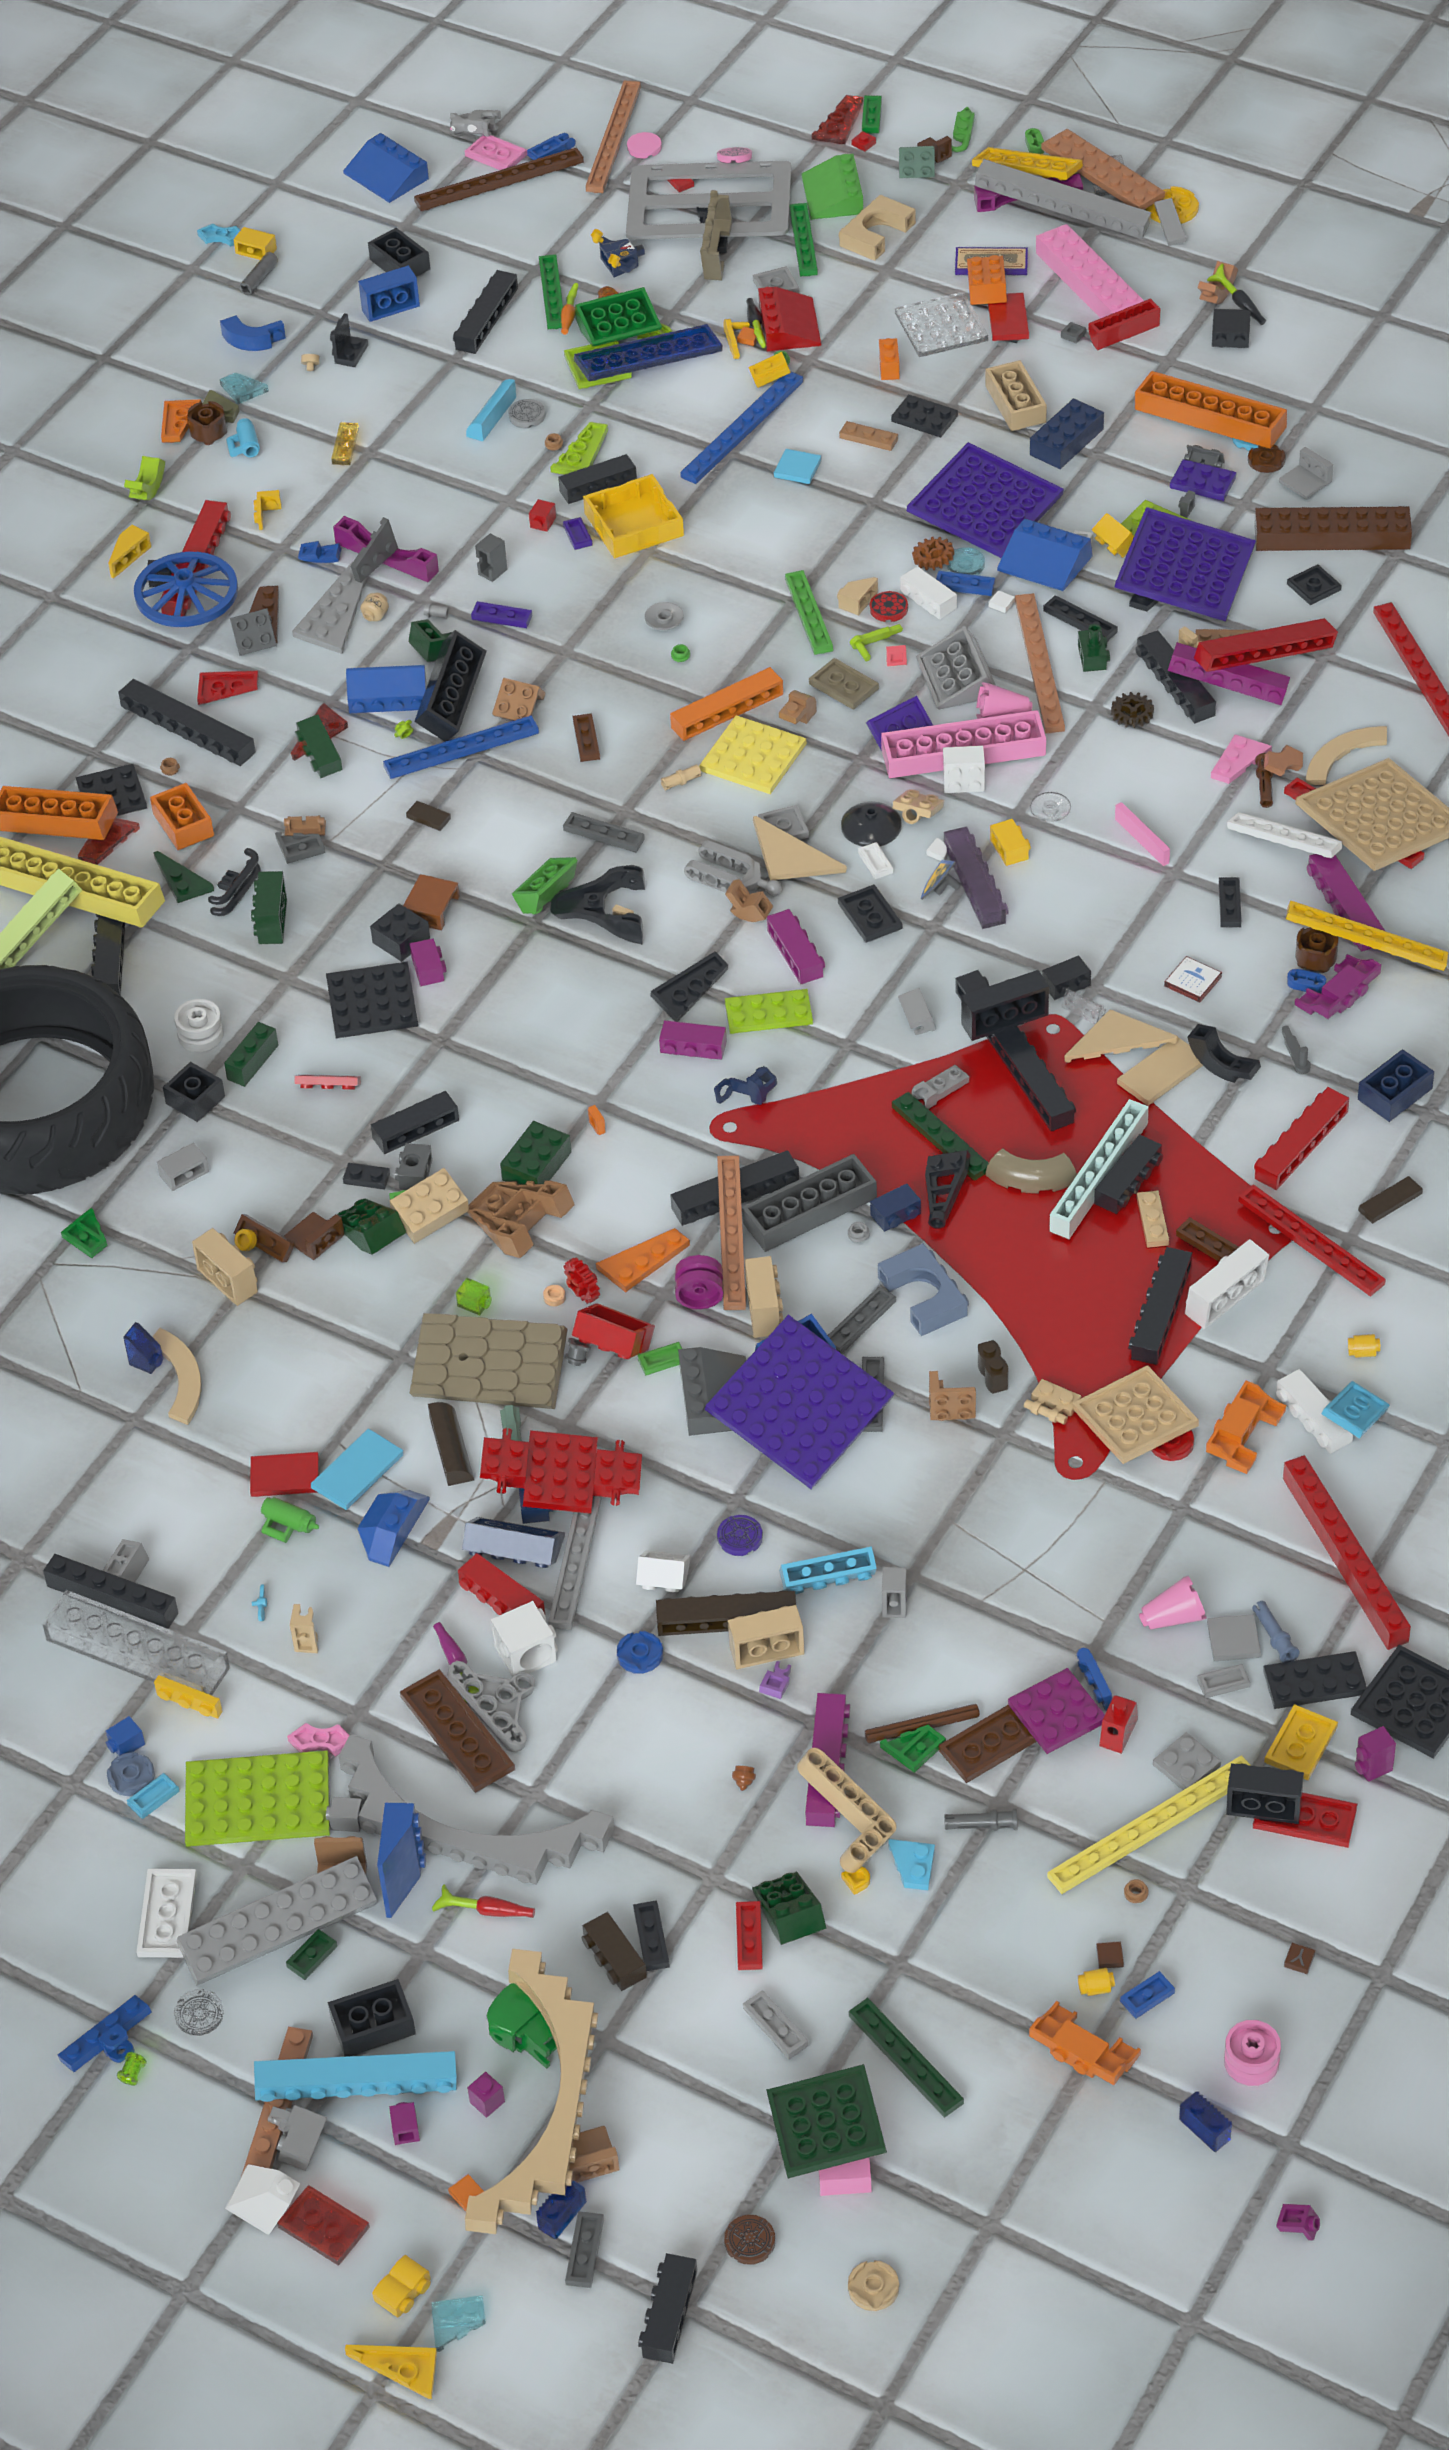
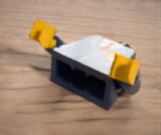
M594 229L591 233L593 242L600 245V259L613 277L630 273L638 267V257L645 255L642 244L633 247L628 239L609 240L598 229Z

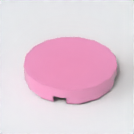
M637 133L632 135L627 141L629 154L636 158L645 159L650 155L652 157L656 156L662 148L661 139L653 133Z

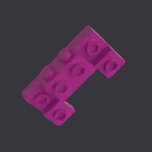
M1347 954L1340 964L1336 963L1334 965V971L1338 974L1322 987V994L1308 988L1300 999H1295V1006L1310 1015L1317 1012L1326 1019H1329L1336 1012L1342 1013L1345 1009L1350 1008L1360 996L1362 997L1367 993L1368 984L1381 973V964L1373 959L1362 960Z

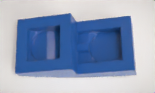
M319 541L301 544L298 558L299 560L314 563L339 562L341 547L339 543L321 546Z

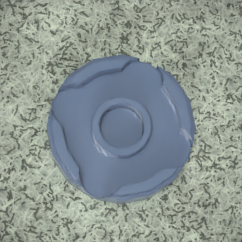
M135 1752L125 1753L116 1757L107 1770L109 1786L114 1792L123 1796L135 1795L151 1783L155 1777L153 1763L145 1755L143 1757Z

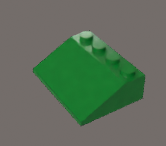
M644 287L575 304L576 322L581 333L592 347L662 329Z

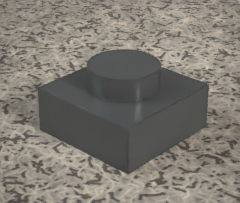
M1070 322L1061 331V338L1077 343L1086 334V328Z
M1190 490L1187 491L1184 497L1180 498L1178 505L1180 515L1188 518L1195 507V492Z

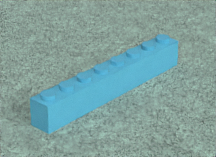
M455 2051L254 2061L255 2100H262L264 2102H270L275 2099L293 2101L299 2098L322 2099L333 2096L347 2098L353 2095L370 2097L375 2094H423L432 2091L447 2093L451 2090H456Z

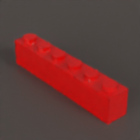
M1330 1087L1319 1093L1314 1102L1304 1109L1303 1114L1292 1122L1291 1127L1286 1132H1282L1278 1141L1274 1145H1270L1266 1154L1256 1161L1254 1165L1255 1179L1277 1190L1348 1113L1349 1097Z

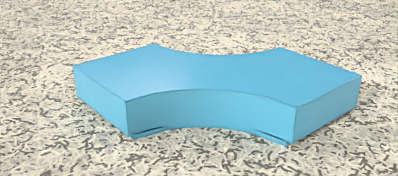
M210 224L198 229L197 233L206 244L222 242L231 247L234 245V238L241 230L237 226L224 228Z

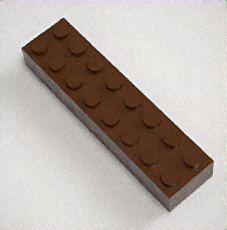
M1410 506L1255 508L1256 551L1408 550L1411 548Z

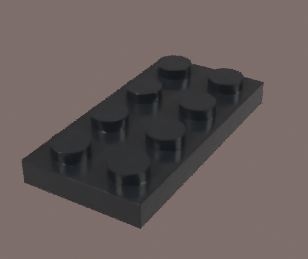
M1356 1651L1263 1666L1264 1676L1274 1709L1292 1707L1294 1704L1298 1706L1361 1696L1367 1688Z

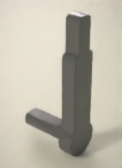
M1283 1026L1282 1034L1285 1038V1045L1295 1064V1071L1299 1074H1307L1311 1068V1063L1307 1060L1308 1048L1306 1046L1300 1047L1296 1036L1292 1035L1289 1026Z

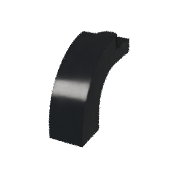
M1197 1024L1187 1037L1190 1048L1198 1061L1211 1073L1226 1081L1235 1083L1238 1078L1251 1080L1261 1068L1259 1060L1237 1056L1228 1051L1221 1043L1216 1027Z

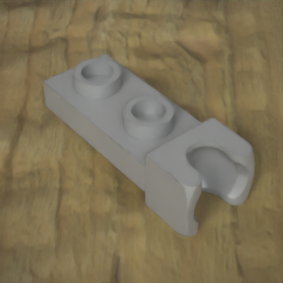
M954 1065L927 1082L922 1081L915 1085L912 1089V1095L917 1100L924 1099V1106L929 1109L936 1105L938 1100L969 1083V1076Z

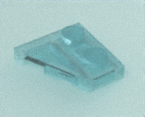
M233 373L220 379V385L237 404L269 391L267 384L238 373Z
M483 2295L431 2302L435 2348L437 2352L444 2350V2346L455 2339L460 2340L471 2330H476L486 2324Z

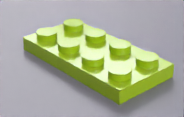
M807 989L725 998L730 1034L813 1025Z

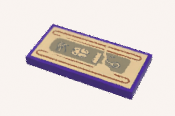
M956 247L955 275H968L967 259L972 257H990L992 255L1003 256L1005 275H1027L1028 247Z

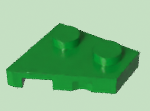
M92 1208L61 1231L63 1239L90 1258H93L107 1247L106 1238L101 1231L100 1224Z
M929 1725L917 1728L915 1731L902 1733L900 1738L891 1741L884 1739L880 1742V1748L915 1773L939 1750V1745L945 1742L946 1738Z

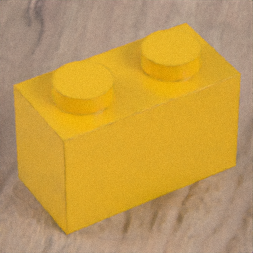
M243 227L234 238L235 253L261 260L267 252L274 253L277 250L275 235Z
M1108 513L1092 528L1093 533L1096 535L1094 539L1102 546L1104 544L1108 545L1107 550L1114 556L1119 554L1123 558L1128 553L1134 535Z
M1013 819L990 825V841L1006 866L1028 860L1029 850H1031L1029 840L1023 837L1021 827L1017 826Z

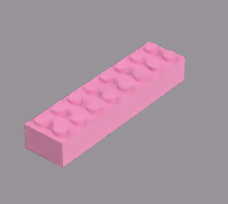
M1067 224L1036 236V254L1100 318L1144 301Z
M1038 710L881 733V750L889 778L943 771V747L983 746L985 764L1046 755V736Z

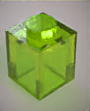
M466 1278L456 1291L457 1307L480 1316L491 1304L490 1287Z

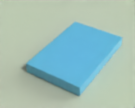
M1351 1381L1323 1409L1321 1414L1356 1437L1361 1438L1388 1410L1390 1405L1354 1381Z

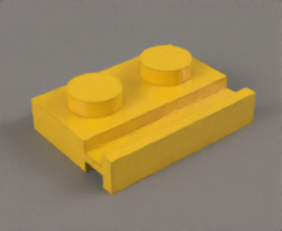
M782 352L748 367L757 388L791 373Z

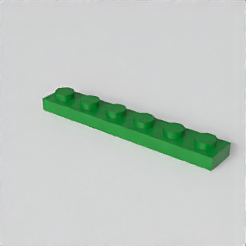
M807 203L790 204L789 210L800 277L818 275Z
M557 255L539 256L547 330L562 328L561 311L563 302Z

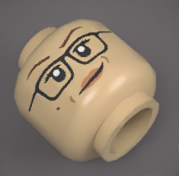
M381 593L368 594L360 607L363 617L368 621H380L389 608L387 598Z

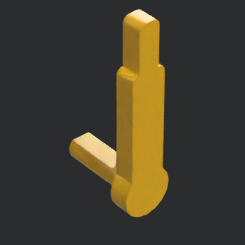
M724 319L723 328L730 351L732 352L733 359H739L740 354L733 329L749 327L750 324L748 322H731V319Z

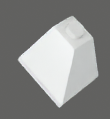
M248 2164L225 2209L264 2233L270 2234L289 2207L300 2183L279 2170Z

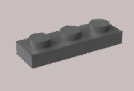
M578 2211L565 2278L566 2285L585 2288L592 2287L604 2222L603 2214Z

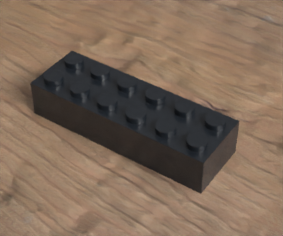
M454 630L441 645L414 722L444 742L449 741L461 727L487 651Z

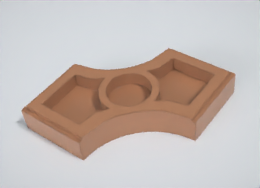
M1288 745L1279 753L1268 751L1265 754L1264 769L1280 777L1285 773V770L1299 771L1303 767V752Z

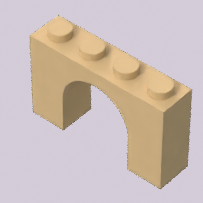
M879 195L839 231L840 247L875 261L885 252V237L867 229L875 225H887L906 233L916 224L915 209Z

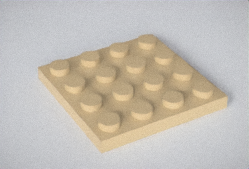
M1148 1365L1073 1402L1074 1411L1122 1464L1199 1426L1198 1418Z

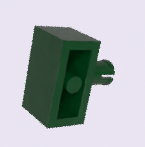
M429 619L411 622L408 642L427 662H434L438 657L443 641L452 632L442 634Z
M1097 624L1090 625L1088 630L1078 631V650L1083 672L1107 670V662L1110 661V652L1105 649L1107 648L1106 636L1103 637L1101 627Z

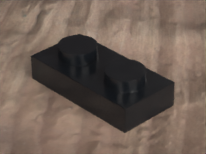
M348 1163L343 1176V1184L385 1190L390 1176V1168Z

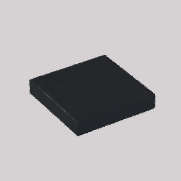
M1318 564L1287 579V585L1309 605L1341 591L1342 587L1339 582Z

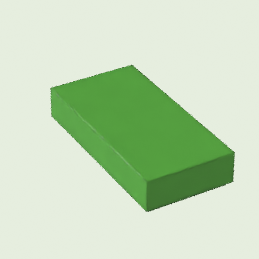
M680 1342L639 1354L638 1361L645 1376L678 1366V1349H682Z

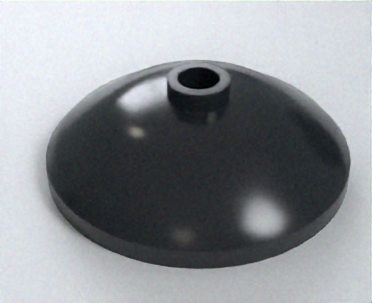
M880 802L857 804L847 810L841 820V830L846 839L862 847L875 842L878 843L879 847L886 845L897 838L902 827L901 817L898 812L892 809L891 806Z

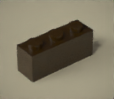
M608 1911L582 1925L583 1936L581 1938L585 1947L592 1949L595 1953L594 1958L600 1967H605L608 1979L613 1985L617 1984L621 1992L647 1978L646 1964Z

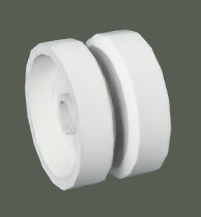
M194 999L180 1005L176 1010L174 1020L181 1046L192 1052H204L218 1046L224 1033L218 1006L206 999Z

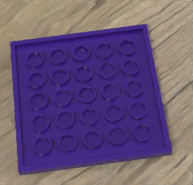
M967 442L907 505L906 511L1002 558L1015 529L1024 519L1038 522L1063 495L1064 489Z
M1146 507L1114 588L1226 622L1256 540Z
M787 1315L706 1404L705 1410L812 1490L893 1398L894 1392L793 1317Z

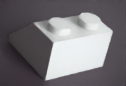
M644 1551L638 1557L636 1585H642L643 1589L655 1590L656 1587H665V1591L679 1592V1589H683L686 1585L691 1555Z

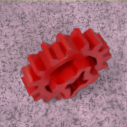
M577 1257L567 1261L563 1267L565 1269L564 1274L568 1277L566 1279L568 1287L582 1301L585 1300L587 1304L598 1299L600 1296L598 1290L600 1288L596 1285L598 1280L596 1274L589 1269L587 1264H583L582 1260L579 1261Z

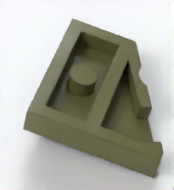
M209 390L202 404H209L208 401L220 404L224 410L225 421L234 423L240 412L239 405L215 391Z

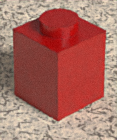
M537 499L529 512L530 528L548 532L556 519L555 503Z

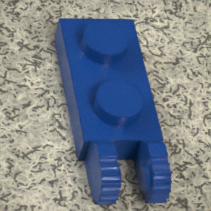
M564 132L528 149L527 156L532 160L569 150L575 146L576 140L569 138V135Z
M1083 1647L1077 1651L1078 1665L1081 1672L1084 1673L1088 1685H1093L1095 1689L1093 1694L1098 1704L1102 1703L1105 1711H1107L1112 1701V1693L1092 1653H1090L1089 1649Z

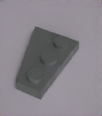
M382 518L380 521L381 526L377 532L373 531L370 538L372 540L368 546L361 549L350 567L355 581L361 583L398 549L389 519Z

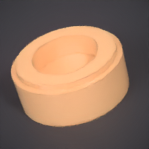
M550 1285L543 1292L544 1302L549 1306H559L566 1299L565 1290L559 1285Z

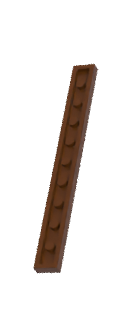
M577 147L415 195L414 202L420 211L429 210L567 167L576 166L577 164L584 163V159Z

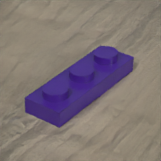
M477 601L471 613L472 620L527 629L532 618V610Z

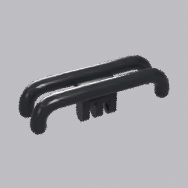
M251 848L244 850V854L251 859L246 861V866L240 873L228 870L221 878V881L218 882L217 886L225 890V894L219 897H208V902L211 904L221 905L228 902L223 908L212 907L210 909L212 915L225 916L233 911L254 883V880L257 879L258 872H261L258 864L259 856L255 850Z

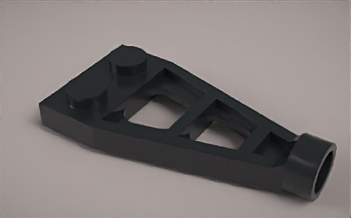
M968 1150L928 1156L925 1171L930 1210L928 1224L933 1228H943L946 1224V1219L949 1217L968 1173L971 1157ZM954 1175L950 1185H937L938 1177ZM949 1194L946 1202L936 1203L937 1195Z

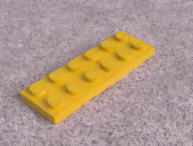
M992 147L986 148L972 159V166L980 167L983 159L1023 172L1039 175L1043 178L1054 177L1058 178V180H1067L1083 167V160Z

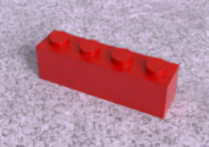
M478 1553L458 1569L460 1586L465 1591L475 1594L480 1602L490 1605L498 1615H502L531 1601L534 1602L537 1609L541 1608L545 1614L543 1600Z

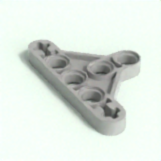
M453 1662L449 1666L447 1674L450 1683L508 1750L513 1752L521 1751L525 1746L527 1737L525 1731L517 1723L520 1703L522 1699L533 1693L535 1686L534 1677L529 1673H519L510 1679L474 1673L464 1662ZM527 1681L530 1687L521 1688L518 1682ZM475 1686L479 1692L472 1694L466 1688ZM506 1691L512 1697L510 1699H503L499 1694ZM488 1702L493 1708L491 1710H484L480 1705ZM503 1719L507 1722V1725L499 1727L495 1724V1721ZM512 1737H513L514 1739H518V1738H519L520 1741H519V1742L516 1741V1740L511 1741V1738H512Z

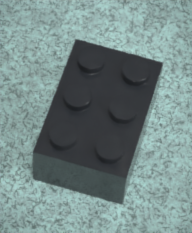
M394 228L368 242L370 260L385 272L409 265L417 277L430 270L429 252L398 228Z
M1231 1763L1227 1788L1226 1815L1299 1824L1304 1772Z
M399 1979L327 2002L330 2018L344 2057H350L416 2034L414 2020Z

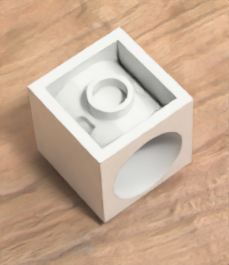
M533 1601L491 1619L494 1647L512 1677L519 1673L530 1674L557 1662L555 1652L558 1651V1648L554 1641V1638H556L555 1630L551 1624L547 1625L543 1610L541 1608L537 1609Z

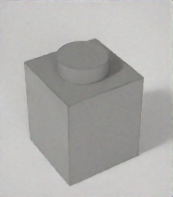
M332 1798L331 1806H327L326 1820L330 1821L331 1830L360 1832L358 1815L362 1809L361 1799Z

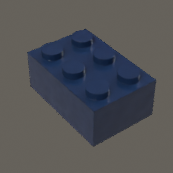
M1402 1049L1359 1082L1357 1100L1390 1122L1433 1089L1435 1071Z

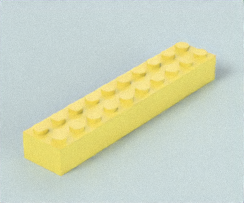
M0 837L1 886L35 895L57 869H60L82 889L69 906L141 928L144 927L165 902L160 884L157 882Z

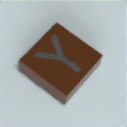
M1292 1943L1285 1959L1284 1967L1308 1975L1316 1950Z

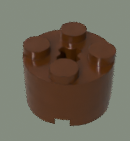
M208 401L209 404L196 403L188 410L187 418L190 435L193 439L203 442L205 445H212L214 441L222 438L227 433L223 407L213 401Z
M1311 927L1300 929L1296 938L1295 958L1297 965L1300 968L1312 971L1328 972L1337 960L1338 936H1333Z

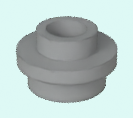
M854 1222L848 1229V1237L854 1242H863L869 1237V1228L863 1222Z

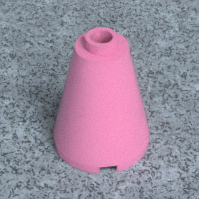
M982 682L983 687L980 686L976 708L980 709V714H976L977 719L1032 711V701H1029V697L987 682Z
M1189 1576L1183 1577L1141 1608L1142 1613L1139 1614V1617L1144 1627L1148 1626L1151 1630L1207 1619L1199 1596L1191 1586L1193 1583Z

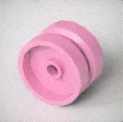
M1245 2020L1237 2023L1229 2030L1225 2041L1224 2063L1228 2074L1235 2081L1247 2086H1259L1269 2082L1276 2075L1281 2052V2042L1276 2030L1269 2024L1259 2020Z

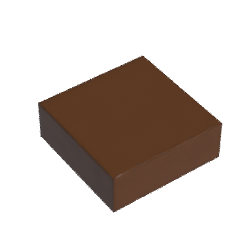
M1121 1941L1096 1943L1099 1969L1124 1967Z

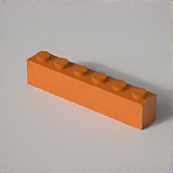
M771 667L764 669L670 713L671 728L685 741L734 718L736 715L739 716L782 696L783 680Z

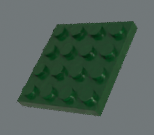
M864 2064L766 2089L788 2179L887 2153Z

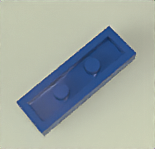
M938 571L936 580L953 592L992 596L995 586L994 577Z

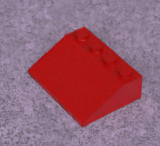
M779 287L758 288L759 310L762 316V327L767 351L821 346L813 297Z

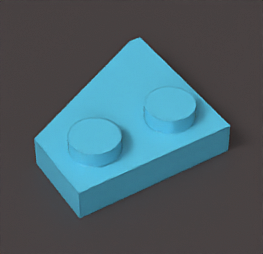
M889 1839L888 1848L892 1852L904 1888L929 1890L935 1844Z

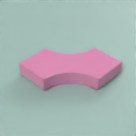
M305 1723L289 1734L287 1738L299 1753L328 1750L329 1753L336 1757L343 1749L349 1734L338 1724L331 1728L319 1729Z

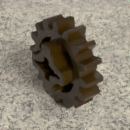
M1132 692L1129 695L1122 693V698L1117 696L1116 701H1112L1111 715H1113L1114 721L1118 720V725L1124 723L1126 728L1129 725H1132L1133 728L1136 725L1143 727V722L1149 724L1150 719H1153L1154 705H1152L1151 699L1147 700V695L1141 697L1139 692L1136 695H1133Z

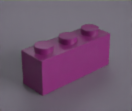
M665 1020L659 1037L660 1053L719 1060L723 1058L727 1042L726 1027Z

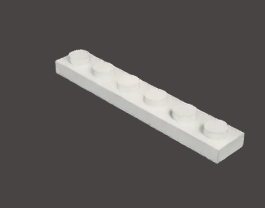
M1240 812L1227 822L1228 829L1284 844L1324 857L1332 858L1342 849V841Z

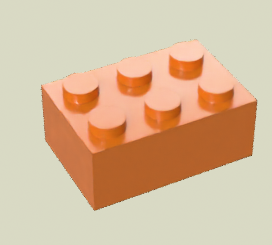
M992 255L990 257H972L967 259L970 305L1007 302L1003 256Z
M187 783L150 797L153 815L177 850L214 836L210 816Z

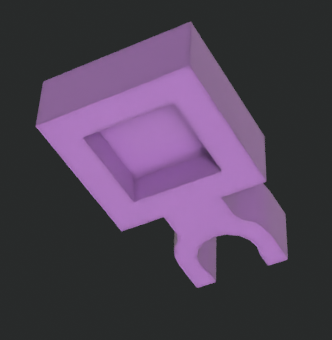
M776 1661L774 1672L767 1670L760 1684L759 1692L781 1699L789 1685L790 1677L788 1676L791 1672V1665L788 1664L786 1669H780V1662Z

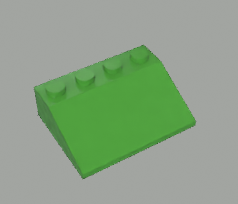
M854 154L836 155L801 173L811 220L858 215L863 210V194Z

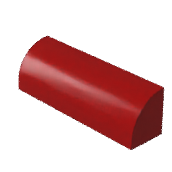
M1150 298L1090 322L1088 329L1094 347L1098 351L1160 326L1161 309Z

